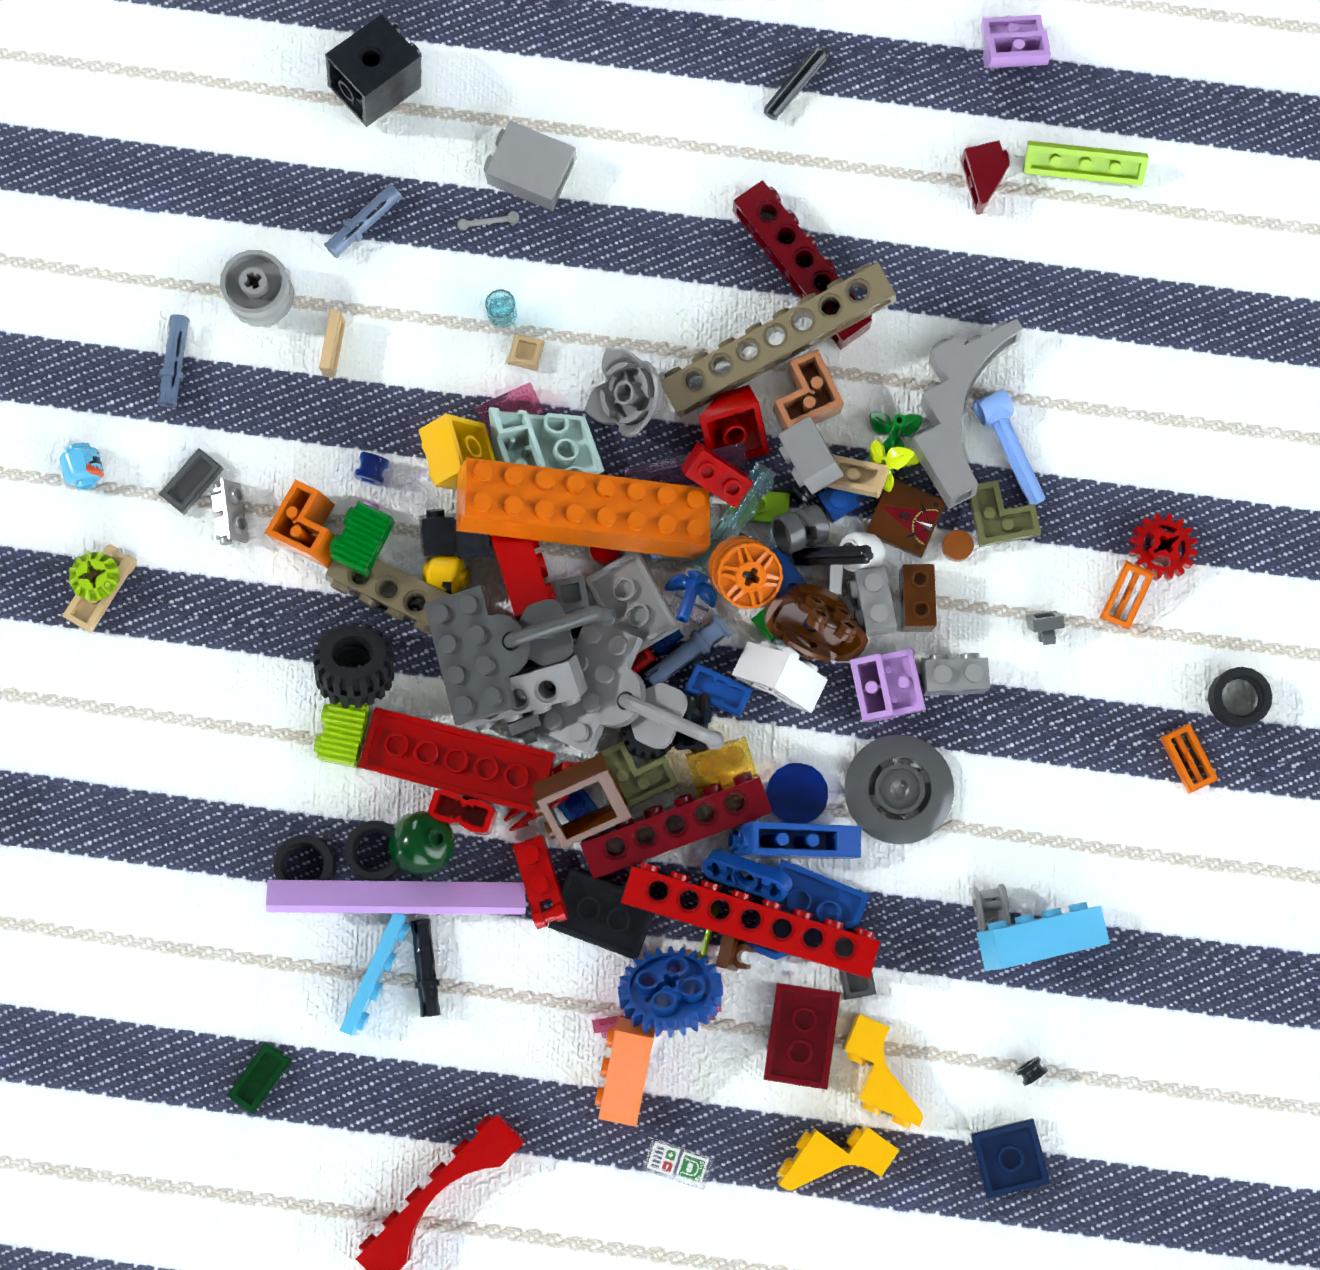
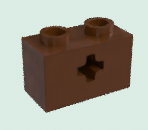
M903 564L899 570L901 632H932L937 626L934 564Z

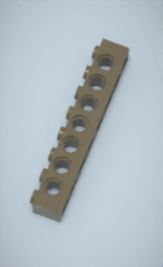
M877 262L874 265L867 263L860 266L854 271L855 275L846 280L839 278L827 285L828 290L819 295L811 293L799 301L800 305L791 310L789 308L781 309L772 316L773 320L763 325L761 322L747 328L745 330L746 334L735 340L734 337H731L718 345V350L710 354L703 352L695 356L691 360L692 364L683 369L675 367L664 374L665 378L661 380L662 387L677 415L682 418L713 401L720 393L743 385L896 302V294L880 264ZM855 288H863L867 291V295L862 300H854L850 297V294ZM834 302L840 306L839 311L834 315H826L823 312L824 306L828 303ZM802 317H808L812 320L811 326L806 330L796 328V322ZM774 332H781L785 335L784 341L779 345L769 343V337ZM747 347L758 349L757 355L751 360L742 358V352ZM721 361H727L730 363L729 371L723 375L716 374V365ZM693 376L703 377V383L698 389L688 388V382Z
M378 559L370 571L369 580L362 585L355 583V577L358 573L332 561L325 574L329 581L332 582L330 587L346 595L348 591L360 595L358 598L360 602L372 608H375L376 604L387 609V615L399 621H403L405 617L415 622L414 628L430 635L431 630L425 607L417 612L410 610L411 601L415 598H423L425 603L451 595ZM387 585H396L398 590L395 596L391 598L382 596V591ZM535 662L534 664H532V665H530V666L524 665L522 669L527 668V667H531V666H534V665H538V663ZM548 680L544 681V684L551 688L553 683Z

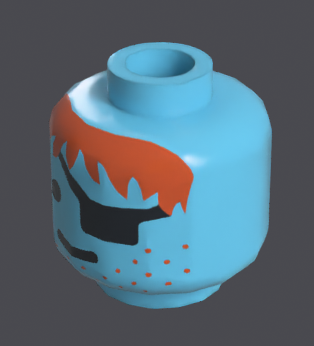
M85 442L67 446L65 448L66 451L59 458L65 483L77 486V490L94 488L96 486L95 482L101 480L104 476L98 449L90 447V444Z

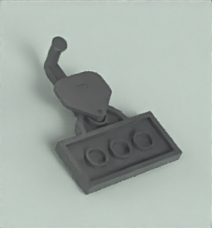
M483 585L424 603L455 725H464L517 708L509 677L519 672L528 661V658L542 666H549L567 660L574 650L571 629L599 621L604 626H609L615 622V611L610 607L595 605L566 614L563 605L559 601L546 599L528 605L518 621L516 618L506 615L492 614L486 587Z

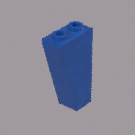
M749 822L732 827V831H730L728 836V846L732 850V854L744 858L856 859L861 858V826Z

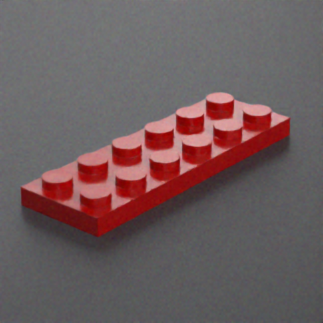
M375 707L358 767L537 815L531 802V798L535 797L533 784L551 776L556 754Z

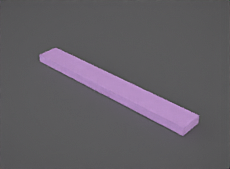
M268 880L266 912L525 915L526 894L523 882Z

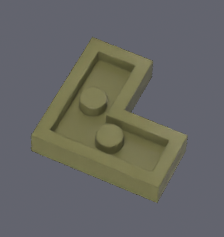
M998 480L978 484L976 495L968 499L979 548L1041 535L1035 504L1004 509Z
M623 741L595 754L596 756L603 753L628 801L629 808L679 785L666 756L636 769Z

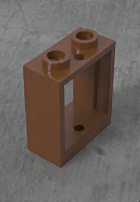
M603 753L533 784L535 797L531 798L532 805L538 816L544 815L547 820L544 822L549 837L551 839L557 838L562 849L632 818L628 801ZM599 781L610 804L562 825L550 803Z

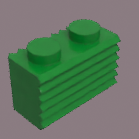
M358 501L355 508L351 506L346 512L343 523L346 524L341 535L336 534L334 536L329 551L331 552L330 557L335 563L364 577H368L395 521L392 516Z

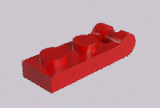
M539 835L512 845L536 928L547 927L549 922L555 920L558 922L567 920L568 912L545 836ZM552 900L553 908L544 911L542 903Z

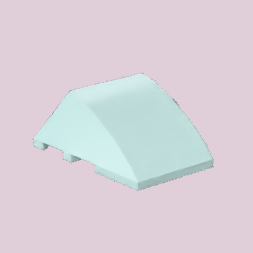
M489 407L492 450L496 461L593 474L604 473L605 470L585 416L555 413L536 415L528 414L525 410H518L516 413L499 411V408Z

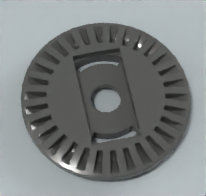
M888 735L870 742L855 755L846 773L844 795L848 811L856 824L861 826L865 833L889 844H911L929 837L944 823L950 813L954 800V781L946 760L933 746L919 738L908 735ZM902 758L916 763L922 769L918 772L909 765L894 764L892 759ZM903 780L907 783L909 792L905 798L897 799L891 795L890 785L893 781ZM881 806L889 813L904 814L906 819H890L881 814L876 808Z

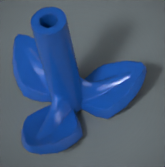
M688 570V576L681 573L675 575L667 581L664 588L666 591L686 590L676 619L682 623L688 622L697 595L710 607L714 608L716 605L717 595L712 585L706 583L709 577L699 571Z

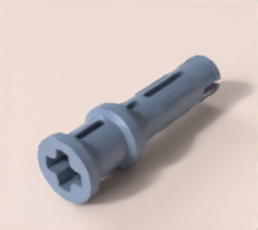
M716 613L711 616L712 620L698 631L693 630L690 632V639L644 673L653 686L658 683H664L701 653L703 655L710 653L711 647L724 637L729 638L732 636L727 626Z

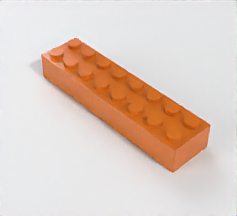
M466 457L458 471L456 531L698 560L711 546L709 491L701 487Z

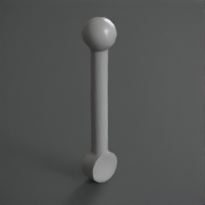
M512 211L508 216L471 221L460 219L457 222V227L464 231L472 226L509 222L515 225L519 222V214Z

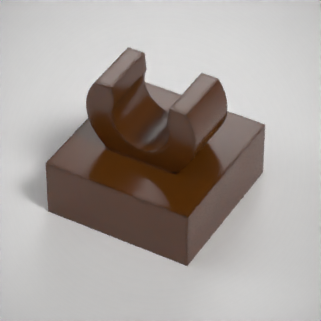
M723 935L716 966L736 972L738 968L749 970L751 965L743 963L741 955L745 951L754 953L755 948L744 944V940Z

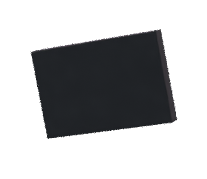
M570 868L561 890L568 912V919L561 922L557 920L549 922L548 928L625 957L638 959L655 913L621 903L625 891L624 887L600 878L593 879L592 875Z

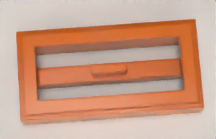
M1125 560L1101 611L1100 618L1129 630L1155 572ZM1129 570L1133 571L1117 609L1112 616L1109 613ZM1143 575L1145 578L1124 621L1120 617L1139 576Z
M1190 723L1160 737L1188 794L1219 780ZM1183 733H1185L1207 776L1204 780L1181 737ZM1172 738L1176 742L1194 780L1196 781V784H1193L1175 746L1171 741Z

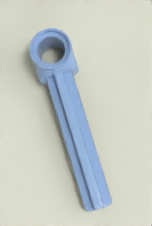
M1001 389L975 400L973 406L979 422L983 426L993 427L1028 505H1037L1043 502L1045 495L1009 420L1014 413L1010 396L1004 389Z

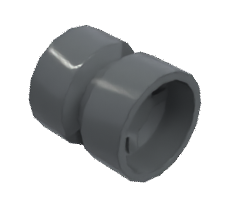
M812 504L800 508L796 512L790 511L777 515L772 519L773 538L776 546L783 554L788 555L801 551L805 546L813 547L828 540V521L822 509L817 505Z

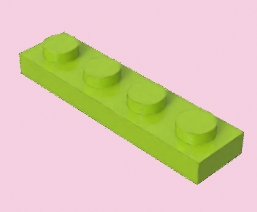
M1028 140L1023 173L1143 186L1149 156L1148 153Z

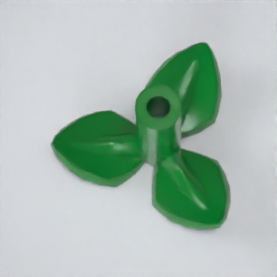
M874 411L870 412L869 415L872 429L877 434L889 435L883 442L886 454L890 448L905 447L899 435L908 437L914 435L920 428L923 418L918 414H897L894 416L893 421H891L890 416L883 412Z

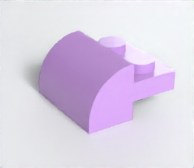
M1041 15L982 18L981 33L984 45L983 62L985 68L1040 66L1049 63L1051 52L1047 30H1043Z
M913 648L850 660L863 722L893 719L896 716L926 710Z

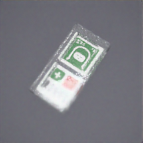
M652 1138L642 1170L704 1191L714 1158Z

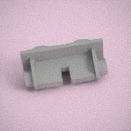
M220 479L221 483L213 484V490L210 491L213 513L223 512L224 514L222 517L214 518L216 539L220 540V545H231L232 540L248 543V524L244 515V493L241 489V483Z

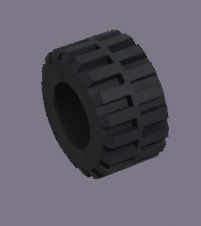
M352 623V626L342 624L339 625V629L331 628L327 631V636L322 635L318 639L319 645H315L313 649L315 680L321 695L324 698L329 697L330 703L336 705L339 702L343 708H349V705H355V709L362 708V704L373 705L376 698L381 700L386 696L385 691H390L392 681H394L392 647H390L389 639L387 637L383 638V632L379 629L373 631L372 626L367 624L364 627H361L359 623ZM352 662H360L366 664L363 667L357 669H347L342 667L345 664Z

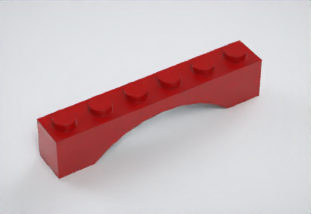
M500 1113L494 1118L488 1114L475 1127L479 1133L470 1142L465 1137L451 1151L455 1158L448 1165L442 1161L428 1175L432 1181L424 1189L418 1185L405 1198L409 1205L401 1213L395 1209L382 1222L385 1229L377 1237L371 1233L358 1246L362 1253L356 1260L365 1270H401L411 1259L412 1242L418 1223L436 1195L450 1183L466 1174L482 1169L501 1167L526 1141Z

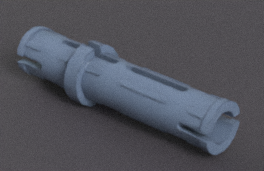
M388 184L350 221L346 220L342 223L343 228L328 242L324 243L326 249L335 258H338L355 241L359 242L363 238L362 234L396 202L403 198L400 192L392 184ZM383 202V204L366 219V217ZM360 223V226L357 227L345 240H343V238Z
M179 314L170 316L163 369L159 370L161 384L157 404L171 408L177 406L179 384L184 379V373L181 371L188 324L190 322L188 317Z

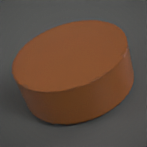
M963 530L949 532L942 541L944 556L953 562L966 560L974 548L972 537Z

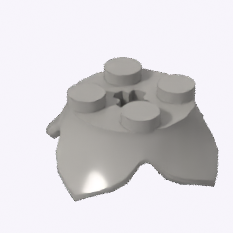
M606 348L601 363L602 372L606 380L604 383L596 386L590 393L584 411L597 422L605 425H618L619 432L623 436L634 437L656 416L657 412H661L664 409L665 398L663 396L662 382L656 368L649 361H642L626 349Z

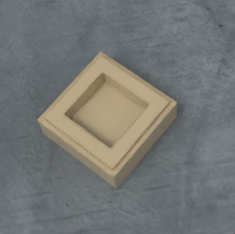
M515 333L507 360L508 365L538 371L545 344L544 340Z

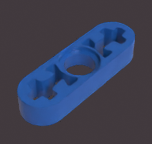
M719 849L711 851L702 864L703 872L711 880L774 902L783 901L793 886L790 876L784 871ZM741 871L750 873L754 880L746 879L741 874Z

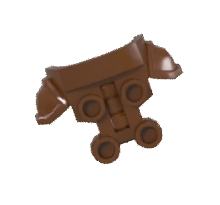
M795 585L784 595L775 596L767 606L764 614V622L770 634L780 640H784L786 645L807 660L819 659L829 662L835 659L837 662L850 661L857 658L864 651L869 641L860 625L851 618L852 614L849 612L847 604L835 593L817 585ZM804 620L814 630L806 629L804 627Z

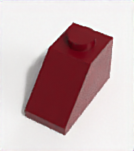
M1000 140L965 148L960 160L976 215L983 213L1003 180L1007 168L1010 166L1008 152L1006 149L1002 150Z

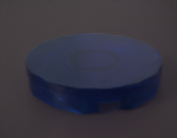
M789 763L777 769L769 779L766 788V795L773 811L772 814L783 823L808 824L816 820L825 810L828 800V785L822 774L813 766L802 763Z

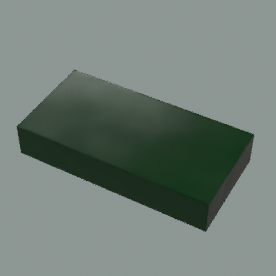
M265 1042L227 1096L252 1115L255 1114L293 1060L269 1042Z

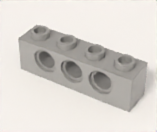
M572 654L567 660L549 666L538 664L521 669L509 677L517 708L476 720L463 726L464 729L476 727V730L480 731L492 727L494 721L504 719L505 723L522 718V713L533 711L534 715L551 710V705L562 703L563 707L578 703L581 701L580 697L588 690L577 655ZM544 681H551L556 687V692L548 691ZM516 689L523 690L527 695V700H521L516 695Z

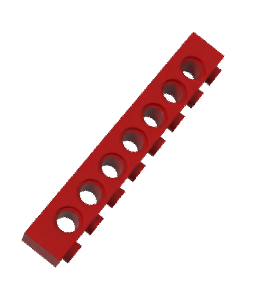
M644 862L640 863L639 868L635 866L631 868L621 901L623 904L870 979L880 941L873 939L874 932L857 927L855 933L842 930L844 923L825 918L824 924L812 921L813 914L794 909L793 914L780 911L781 904L763 899L762 905L750 902L751 895L736 890L732 891L731 896L720 893L719 885L703 880L701 886L688 883L689 876L671 871L670 877L658 874L659 867ZM658 881L664 882L668 888V894L662 900H655L650 895V887ZM694 891L698 895L699 903L694 909L687 910L681 905L680 898L684 892ZM717 900L727 902L730 907V912L724 919H717L711 913V906ZM749 909L757 911L760 915V923L753 929L745 927L741 920L742 914ZM778 919H785L791 925V932L785 938H779L773 933V924ZM810 928L819 930L822 935V941L817 947H809L804 942V934ZM840 938L849 939L853 945L851 954L846 957L839 956L835 951V943Z

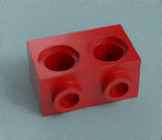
M697 442L680 467L686 477L735 509L754 484L748 474L699 442Z

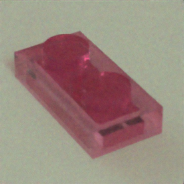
M531 382L475 407L481 423L486 425L489 437L491 436L489 407L499 408V411L516 413L518 410H525L528 414L536 415L544 412Z

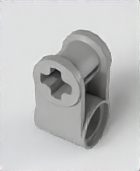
M999 884L994 889L979 891L978 888H973L971 890L972 904L979 932L988 930L987 924L996 921L1007 920V925H1011L1008 894L1004 884ZM996 899V901L984 902V900Z

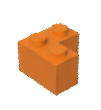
M295 480L264 533L280 546L329 569L333 561L330 557L329 547L335 535L323 527L335 504L319 490Z

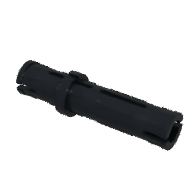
M431 919L410 921L417 982H414L415 989H418L420 1018L439 1016L441 1012L437 986H440V980L436 978Z

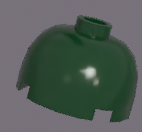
M418 811L405 815L392 828L394 831L392 838L389 839L390 853L397 866L405 872L409 871L417 876L436 872L449 862L454 852L455 838L452 828L448 823L433 818L427 811Z

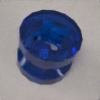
M361 452L358 458L360 466L354 471L353 477L368 484L382 486L385 480L383 472L389 467L390 461L376 454Z

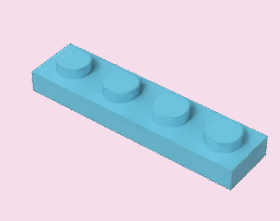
M402 913L392 914L339 1031L352 1036L356 1035L358 1030L361 1032L364 1030L370 1014L366 1012L371 1000L374 1002L378 1000L384 984L380 983V980L385 971H391L396 961L397 954L393 953L398 941L404 942L411 925L407 924L408 916Z

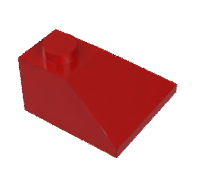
M750 385L720 393L698 417L705 447L732 465L770 453L759 401Z

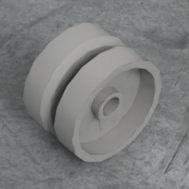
M246 250L232 257L221 272L220 289L232 312L242 322L255 327H267L278 323L289 313L294 302V288L283 264L274 255L263 250Z

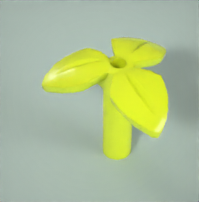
M874 440L870 446V461L886 465L889 469L883 489L887 492H890L894 485V477L891 473L892 468L898 470L904 466L916 465L919 462L915 452L908 448H890L886 456L884 445L880 441Z

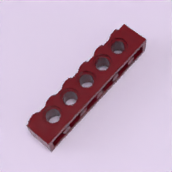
M761 180L733 200L732 212L800 299L811 293L819 295L824 291H819L815 287L816 283L824 282L829 285L831 282L839 279L838 275L834 272L835 266L828 256H822L816 249L817 243L812 235L808 232L804 233L798 226L799 221L794 212L783 207L780 203L781 198L775 188L772 186L768 187ZM763 213H771L772 215H774L775 219L772 221H765L760 217V215H762ZM789 236L793 242L787 245L782 244L778 238ZM800 259H806L812 265L808 268H802L796 262ZM852 290L850 297L856 300V298L852 295L854 294V291ZM834 302L826 304L823 312L826 315L836 314L833 307L838 304ZM872 315L831 336V339L842 350L870 329Z
M750 771L743 772L734 776V782L724 786L721 785V782L711 784L703 788V794L692 797L691 793L673 799V805L662 808L661 804L652 806L643 811L644 816L636 819L630 818L614 827L581 840L580 845L593 879L773 813L760 776L757 773L751 775ZM732 793H739L743 798L742 804L735 809L727 807L726 798ZM702 804H709L713 807V814L708 819H699L696 816L697 808ZM673 815H678L684 820L683 826L676 831L666 827L667 819ZM643 826H648L654 831L652 839L647 842H642L636 837L638 829ZM616 837L623 840L624 847L620 852L613 853L606 848V844L611 838Z

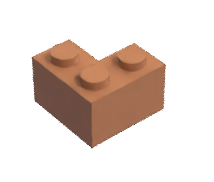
M818 349L791 360L787 372L796 392L775 400L773 412L782 431L808 416L817 424L840 414L844 402Z

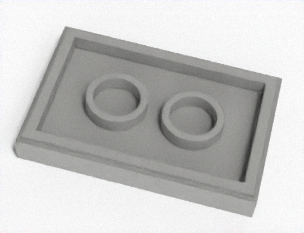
M628 552L584 578L597 606L610 607L615 611L616 619L610 626L643 639L638 653L681 628L641 553Z

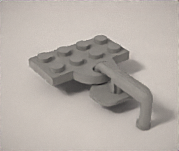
M599 621L583 625L572 654L577 655L588 690L580 697L581 701L565 707H563L562 703L551 705L552 709L544 712L540 721L541 725L537 728V731L590 755H593L605 727L616 729L628 726L629 724H631L637 741L655 749H664L669 746L677 731L705 743L713 750L721 748L724 744V736L719 731H711L683 718L688 701L686 695L681 690L665 683H658L645 689V684L640 675L631 669L643 639L613 626H604Z

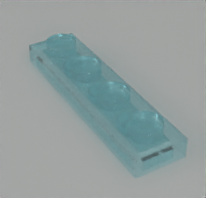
M757 462L749 475L754 484L736 509L731 505L728 507L710 535L711 546L698 560H694L691 565L692 568L709 577L708 562L711 553L720 542L732 536H740V530L745 522L750 521L757 511L756 505L762 496L768 494L774 485L773 479L777 473Z

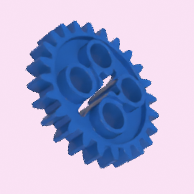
M669 946L667 953H662L659 948H656V955L654 956L644 952V961L634 958V968L626 966V976H620L618 996L620 1009H624L625 1018H632L633 1027L642 1024L643 1033H647L651 1028L655 1029L656 1037H659L663 1030L667 1031L669 1038L673 1037L674 1030H679L683 1036H686V1028L688 1027L697 1032L698 1022L708 1025L709 1015L717 1016V1007L722 1006L723 983L721 973H717L716 964H708L707 956L698 959V951L696 950L687 955L685 947H682L678 953H674L673 947Z

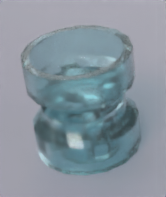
M504 289L492 291L487 296L485 307L490 322L499 328L511 326L517 318L514 296Z

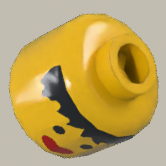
M437 555L427 558L425 561L422 581L449 594L458 593L461 588L468 586L470 570H466V563L463 558H458L454 555Z

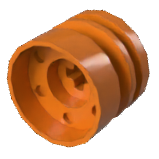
M744 535L732 536L720 542L711 553L708 562V575L714 588L731 604L744 609L760 608L769 603L779 592L783 580L782 566L776 554L755 538ZM744 571L754 573L752 578H744L742 574Z

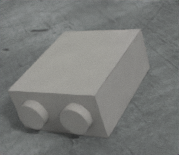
M509 121L506 129H501L497 136V149L494 155H489L485 161L483 171L486 174L487 184L553 211L577 160L576 147Z

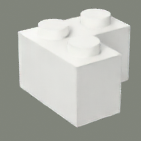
M748 641L732 673L734 677L749 687L770 693L790 707L812 713L827 682L825 677L817 673L819 668L816 665L799 660V653L783 647L782 651H780L776 646L762 641L760 645Z

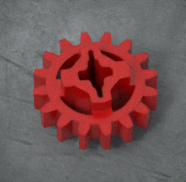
M1159 513L1155 514L1152 517V522L1145 518L1141 522L1142 527L1137 526L1132 531L1137 537H1132L1128 540V544L1135 546L1128 553L1129 556L1137 557L1138 560L1134 565H1142L1144 569L1154 571V581H1158L1162 575H1164L1166 581L1173 579L1174 573L1178 577L1182 576L1185 573L1184 568L1189 569L1194 564L1189 558H1193L1198 554V551L1191 549V546L1198 542L1197 539L1189 538L1188 536L1193 530L1192 527L1183 529L1181 527L1184 522L1182 518L1176 523L1172 522V514H1168L1164 520H1162ZM1163 529H1167L1173 533L1165 532ZM1144 539L1148 543L1146 552L1144 551ZM1172 542L1167 549L1154 553L1159 545H1166ZM1179 543H1181V545H1182V554H1181V555H1180V553L1178 552ZM1153 562L1162 563L1163 566L1156 565Z

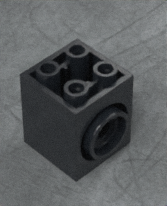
M381 14L325 54L328 87L365 127H368L421 88V52L414 43H408L402 36L399 27L393 21L389 22Z

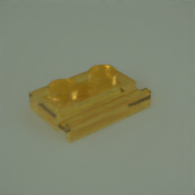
M745 736L724 742L723 746L716 750L708 747V750L685 754L697 795L703 794V788L711 784L721 782V785L724 786L734 782L733 777L743 772L750 771L751 775L756 774Z

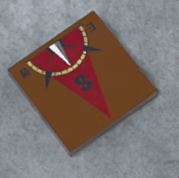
M894 479L892 490L890 492L883 491L865 533L874 534L881 542L922 558L945 503L942 499Z

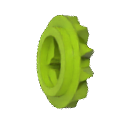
M87 551L81 557H76L74 564L69 568L68 582L74 593L86 600L97 601L108 597L116 589L119 582V569L116 562L101 551ZM90 565L97 572H104L96 577V587L91 580L84 579L86 575L90 574Z

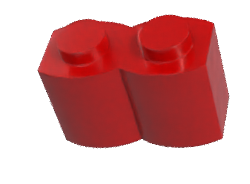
M435 790L427 811L429 815L441 822L453 826L461 825L466 830L478 835L491 834L498 812L488 803L476 799L464 800L460 795L449 790Z

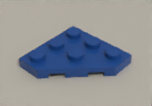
M780 860L777 869L787 873L793 883L792 889L786 898L781 902H775L782 905L780 911L793 914L794 909L813 914L812 921L824 924L825 918L844 923L842 930L859 925L870 894L786 860ZM760 915L758 916L754 928H756L760 923ZM785 919L776 920L772 927L773 933L779 938L787 937L791 932L790 923ZM815 928L808 929L804 934V942L807 946L822 941L820 931ZM750 942L747 944L755 948L756 953L773 960L789 955Z

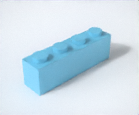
M1087 902L1068 905L1069 912L1062 913L1061 908L1041 911L1043 917L1038 919L1034 918V914L1015 917L1016 924L1007 925V920L988 923V930L976 932L985 971L1005 969L1110 944L1101 906L1088 907Z

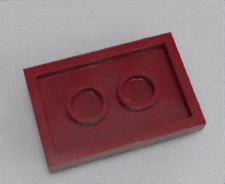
M776 983L763 1080L828 1089L840 992Z

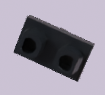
M702 693L695 697L686 696L688 705L683 718L708 729V724L712 718L710 710L711 696L708 693ZM678 731L676 732L673 743L676 750L689 749L691 752L708 750V746L705 743Z

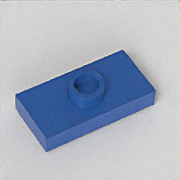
M696 663L683 692L692 697L708 693L711 696L712 706L740 719L753 689Z

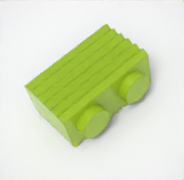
M339 702L336 705L332 703L324 704L321 712V722H325L322 735L317 734L314 743V752L318 753V760L358 768L371 707L368 704H362V708L356 709L355 705L343 708Z

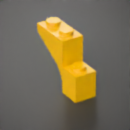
M856 1014L842 1049L849 1052L847 1059L863 1066H865L867 1061L871 1062L857 1095V1099L864 1102L861 1108L878 1116L882 1110L893 1115L892 1122L907 1129L910 1128L911 1124L920 1127L923 1120L922 1112L888 1069L884 1059V1042L890 1027L861 1014Z
M863 1125L861 1130L856 1127L846 1141V1144L849 1145L846 1151L814 1128L811 1133L805 1131L795 1146L799 1151L792 1160L786 1158L776 1173L780 1176L777 1182L784 1189L792 1191L846 1165L861 1166L882 1177L900 1150L866 1125Z

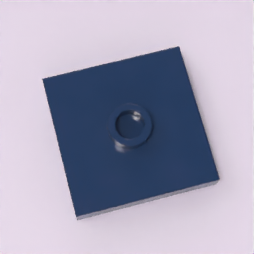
M1033 1118L970 1133L987 1199L1050 1184Z

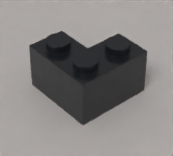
M445 509L426 510V515L419 516L421 552L423 556L456 554L458 558L490 556L489 535L456 531L457 513L445 514Z

